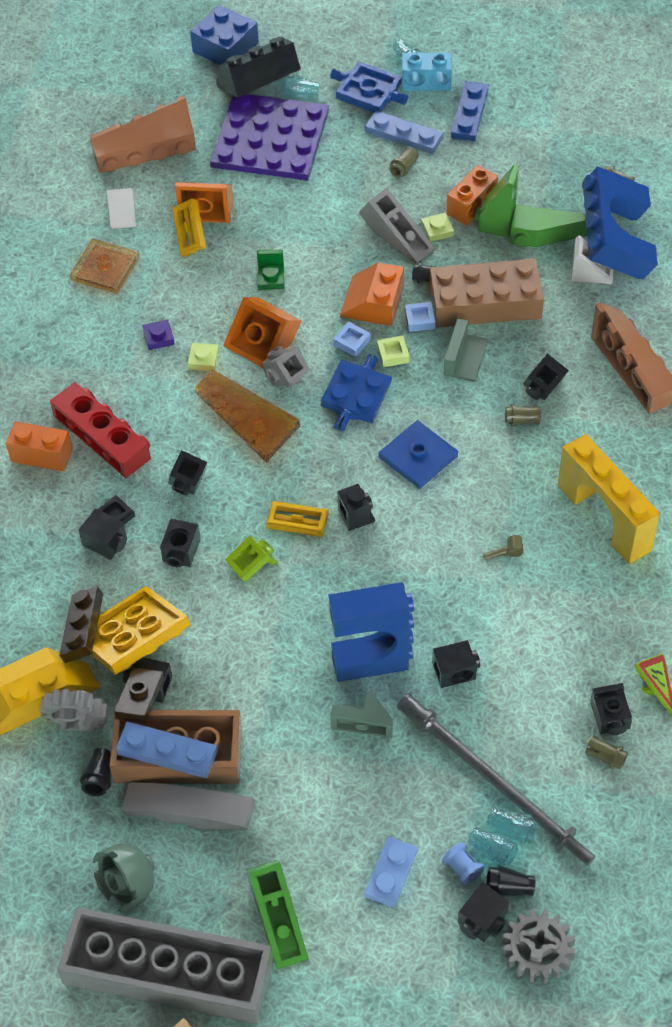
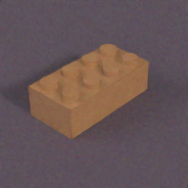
M536 258L430 267L429 288L436 328L455 326L457 318L468 320V325L542 318L544 296Z
M151 710L146 723L115 719L114 715L110 769L114 783L240 784L243 729L240 710ZM126 722L217 745L218 752L208 778L117 755L116 747Z

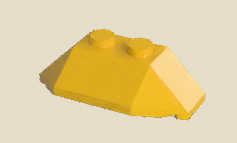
M45 647L0 668V735L40 717V707L45 693L52 694L53 690L62 691L64 689L70 691L84 690L91 693L100 689L101 687L89 664L79 659L65 663L59 656L60 652Z

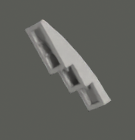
M129 782L120 811L127 816L154 817L158 822L187 823L191 828L248 830L255 800L245 796L196 787Z

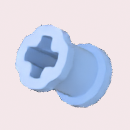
M464 842L453 846L442 858V862L446 866L450 865L460 877V884L462 886H467L484 871V865L477 863L468 853L467 845Z

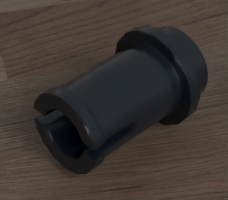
M419 262L418 265L413 264L412 280H416L417 283H420V281L429 282L430 267L435 266L422 265V262Z

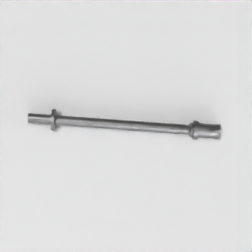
M411 694L405 695L400 700L397 709L416 724V729L420 732L430 731L557 840L555 850L560 852L566 847L587 866L593 862L596 856L574 838L577 831L575 827L564 830L439 724L436 717L437 713L434 710L426 709Z

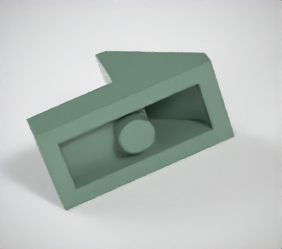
M367 689L363 709H358L350 704L332 705L330 715L331 729L392 738L393 719L370 689Z

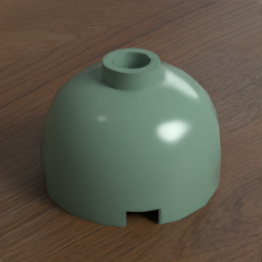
M118 844L108 847L94 856L93 864L98 862L99 868L98 871L94 872L98 888L108 901H110L111 894L122 906L118 910L119 912H128L146 900L154 884L155 867L149 855L144 854L140 849L130 844ZM127 889L131 894L128 896L119 895V893Z

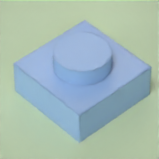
M432 302L405 305L409 332L435 329Z
M348 322L333 338V346L356 358L370 342L371 333Z

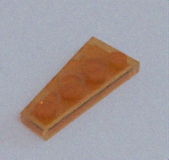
M213 369L195 387L196 394L266 463L300 427V419Z

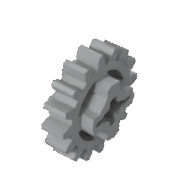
M68 689L62 691L53 690L52 694L45 693L40 707L41 717L47 718V723H56L57 728L66 732L71 730L82 732L90 730L95 732L96 728L103 729L104 725L107 724L109 710L108 704L102 703L103 699L92 698L93 694L84 690L70 691Z
M530 909L528 918L519 913L517 915L518 924L511 921L508 923L507 930L509 933H504L502 941L507 945L503 946L502 953L503 956H510L507 962L508 968L518 967L517 977L520 978L527 973L529 974V982L533 983L536 976H541V980L545 984L548 981V975L552 974L554 978L559 979L561 975L560 968L566 971L569 970L571 962L568 959H574L575 949L571 948L574 946L575 936H567L570 930L569 924L559 925L560 915L550 919L548 918V910L544 909L542 916H537L535 910ZM536 942L543 943L541 949L535 948ZM520 953H524L525 956L527 957V959L529 960V962L526 961V960L520 955ZM548 960H554L549 964L541 965Z

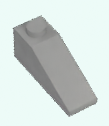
M388 188L371 199L359 212L375 234L416 264L435 250V247Z

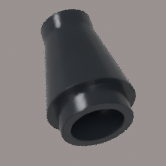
M94 749L93 755L80 777L81 789L88 795L102 796L111 787V752L108 749Z
M497 865L496 867L488 868L486 885L502 897L533 896L535 876L526 875Z

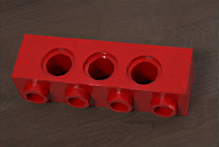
M74 382L50 400L53 416L124 478L129 477L151 459L149 441L142 434L137 435L126 420L117 418L107 404H101L97 401L88 388L83 389Z

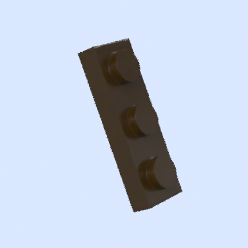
M98 586L87 590H80L71 596L59 654L65 663L92 655L103 593Z

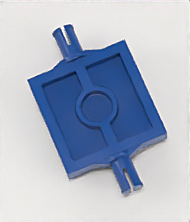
M360 61L347 73L336 69L331 71L330 78L342 82L336 91V99L374 113L375 111L381 112L390 101L403 105L408 101V95L397 92L402 85V76Z
M369 354L363 366L341 359L321 399V407L333 410L339 415L334 424L335 429L339 430L340 428V431H345L349 419L373 423L392 382L391 376L373 370L378 362L377 356L374 355L372 359V354Z

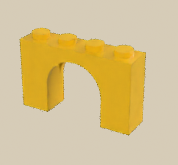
M587 434L563 446L558 487L575 505L596 492L602 497L611 513L614 524L611 545L629 565L651 552L660 512Z

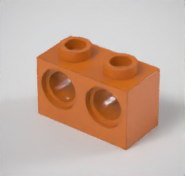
M476 165L447 194V215L468 226L476 218L478 206L483 207L486 196L497 185L498 175Z

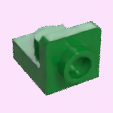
M258 250V290L285 289L283 250Z

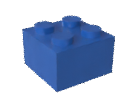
M220 4L190 31L192 52L218 65L227 62V59L231 56H241L248 53L250 48L255 47L259 43L258 23Z

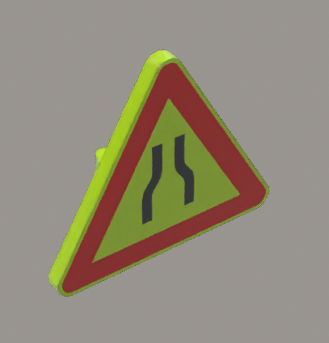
M661 653L635 663V669L640 674L639 677L648 685L643 687L642 691L648 695H656L668 713L672 714V690L665 656Z

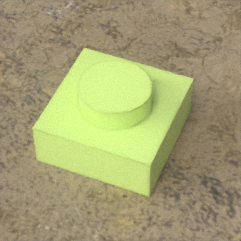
M446 212L421 218V225L430 242L454 236V229Z
M403 335L377 340V349L383 368L409 363V353Z
M192 343L188 359V369L215 371L219 345Z

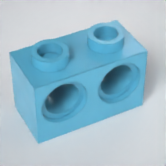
M403 53V91L451 90V53Z

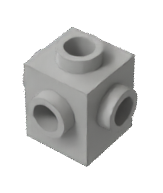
M279 346L268 353L269 358L262 362L267 379L276 386L286 385L291 387L301 380V376L310 370L297 347L283 348Z

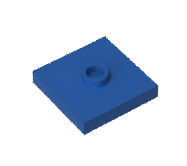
M418 420L379 452V458L418 489H421L458 457L457 449Z

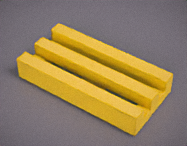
M191 198L173 207L180 255L187 257L190 256V253H197L198 249H206L198 201ZM186 232L188 233V239H189V244H190V246H188V240H187V234H186Z
M272 501L266 527L268 529L323 537L329 509ZM276 511L290 512L296 514H292V516L278 514L276 513ZM302 515L320 517V520L303 518Z

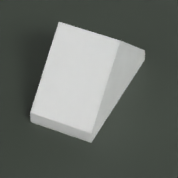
M134 187L107 190L110 228L136 227Z
M580 235L575 238L572 281L612 284L614 269L591 261L588 242Z

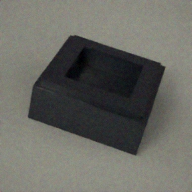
M117 495L97 509L124 524L135 517V511Z

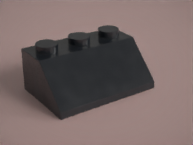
M275 37L267 45L255 46L250 48L248 53L244 55L229 57L227 62L219 65L217 86L238 98L301 70L294 42L283 37Z

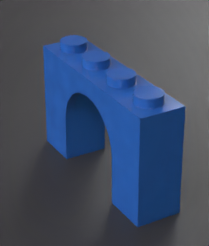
M597 166L590 175L584 178L582 183L590 260L637 279H644L658 265L656 245L625 232L616 223L611 212L630 220H638L651 207L649 187Z
M403 582L328 594L329 612L335 637L378 631L365 637L331 642L332 660L337 682L409 670V659H413L412 644L414 643L412 628H414L412 612H414V602L412 594H406Z

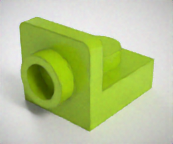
M250 535L225 559L236 574L245 582L267 562L271 565H275L278 562L272 555L274 549L263 538L258 541Z

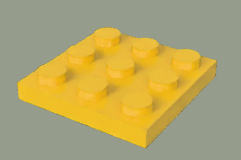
M145 586L99 615L92 656L116 675L129 669L133 663L145 655L155 652L159 646L168 640L178 637L182 631L191 626L187 615Z

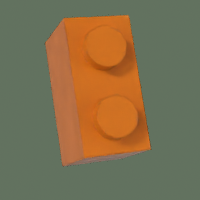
M17 421L14 422L6 441L11 462L63 472L73 450L68 431Z

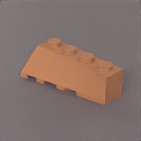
M185 95L176 98L177 102L166 106L164 103L155 107L156 111L148 115H136L125 125L118 123L91 135L92 152L99 173L112 172L119 168L131 165L137 166L144 162L162 160L165 157L187 154L190 151L196 150L194 131Z
M601 302L595 305L591 339L649 414L671 405L672 374L665 367L663 359L654 353L648 340L639 334L634 322L628 319L621 310Z

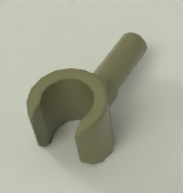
M519 535L508 537L507 546L484 553L485 560L502 555L510 557L521 556L523 554L522 537Z

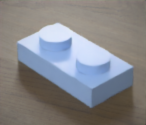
M387 836L364 892V897L395 908L418 852V847Z

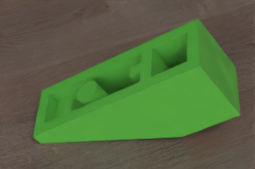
M513 165L486 196L483 207L478 206L475 221L479 222V232L509 238L517 199L519 165Z
M524 205L515 206L510 244H516L520 247H539L575 239L579 235L581 237L588 236L586 214Z
M274 860L246 869L268 943L272 946L276 968L280 969L308 960V954L281 863L278 860Z

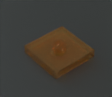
M92 238L70 273V280L118 294L139 260V252Z

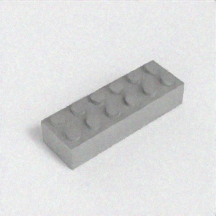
M76 907L57 971L63 985L258 1024L274 960L271 945Z

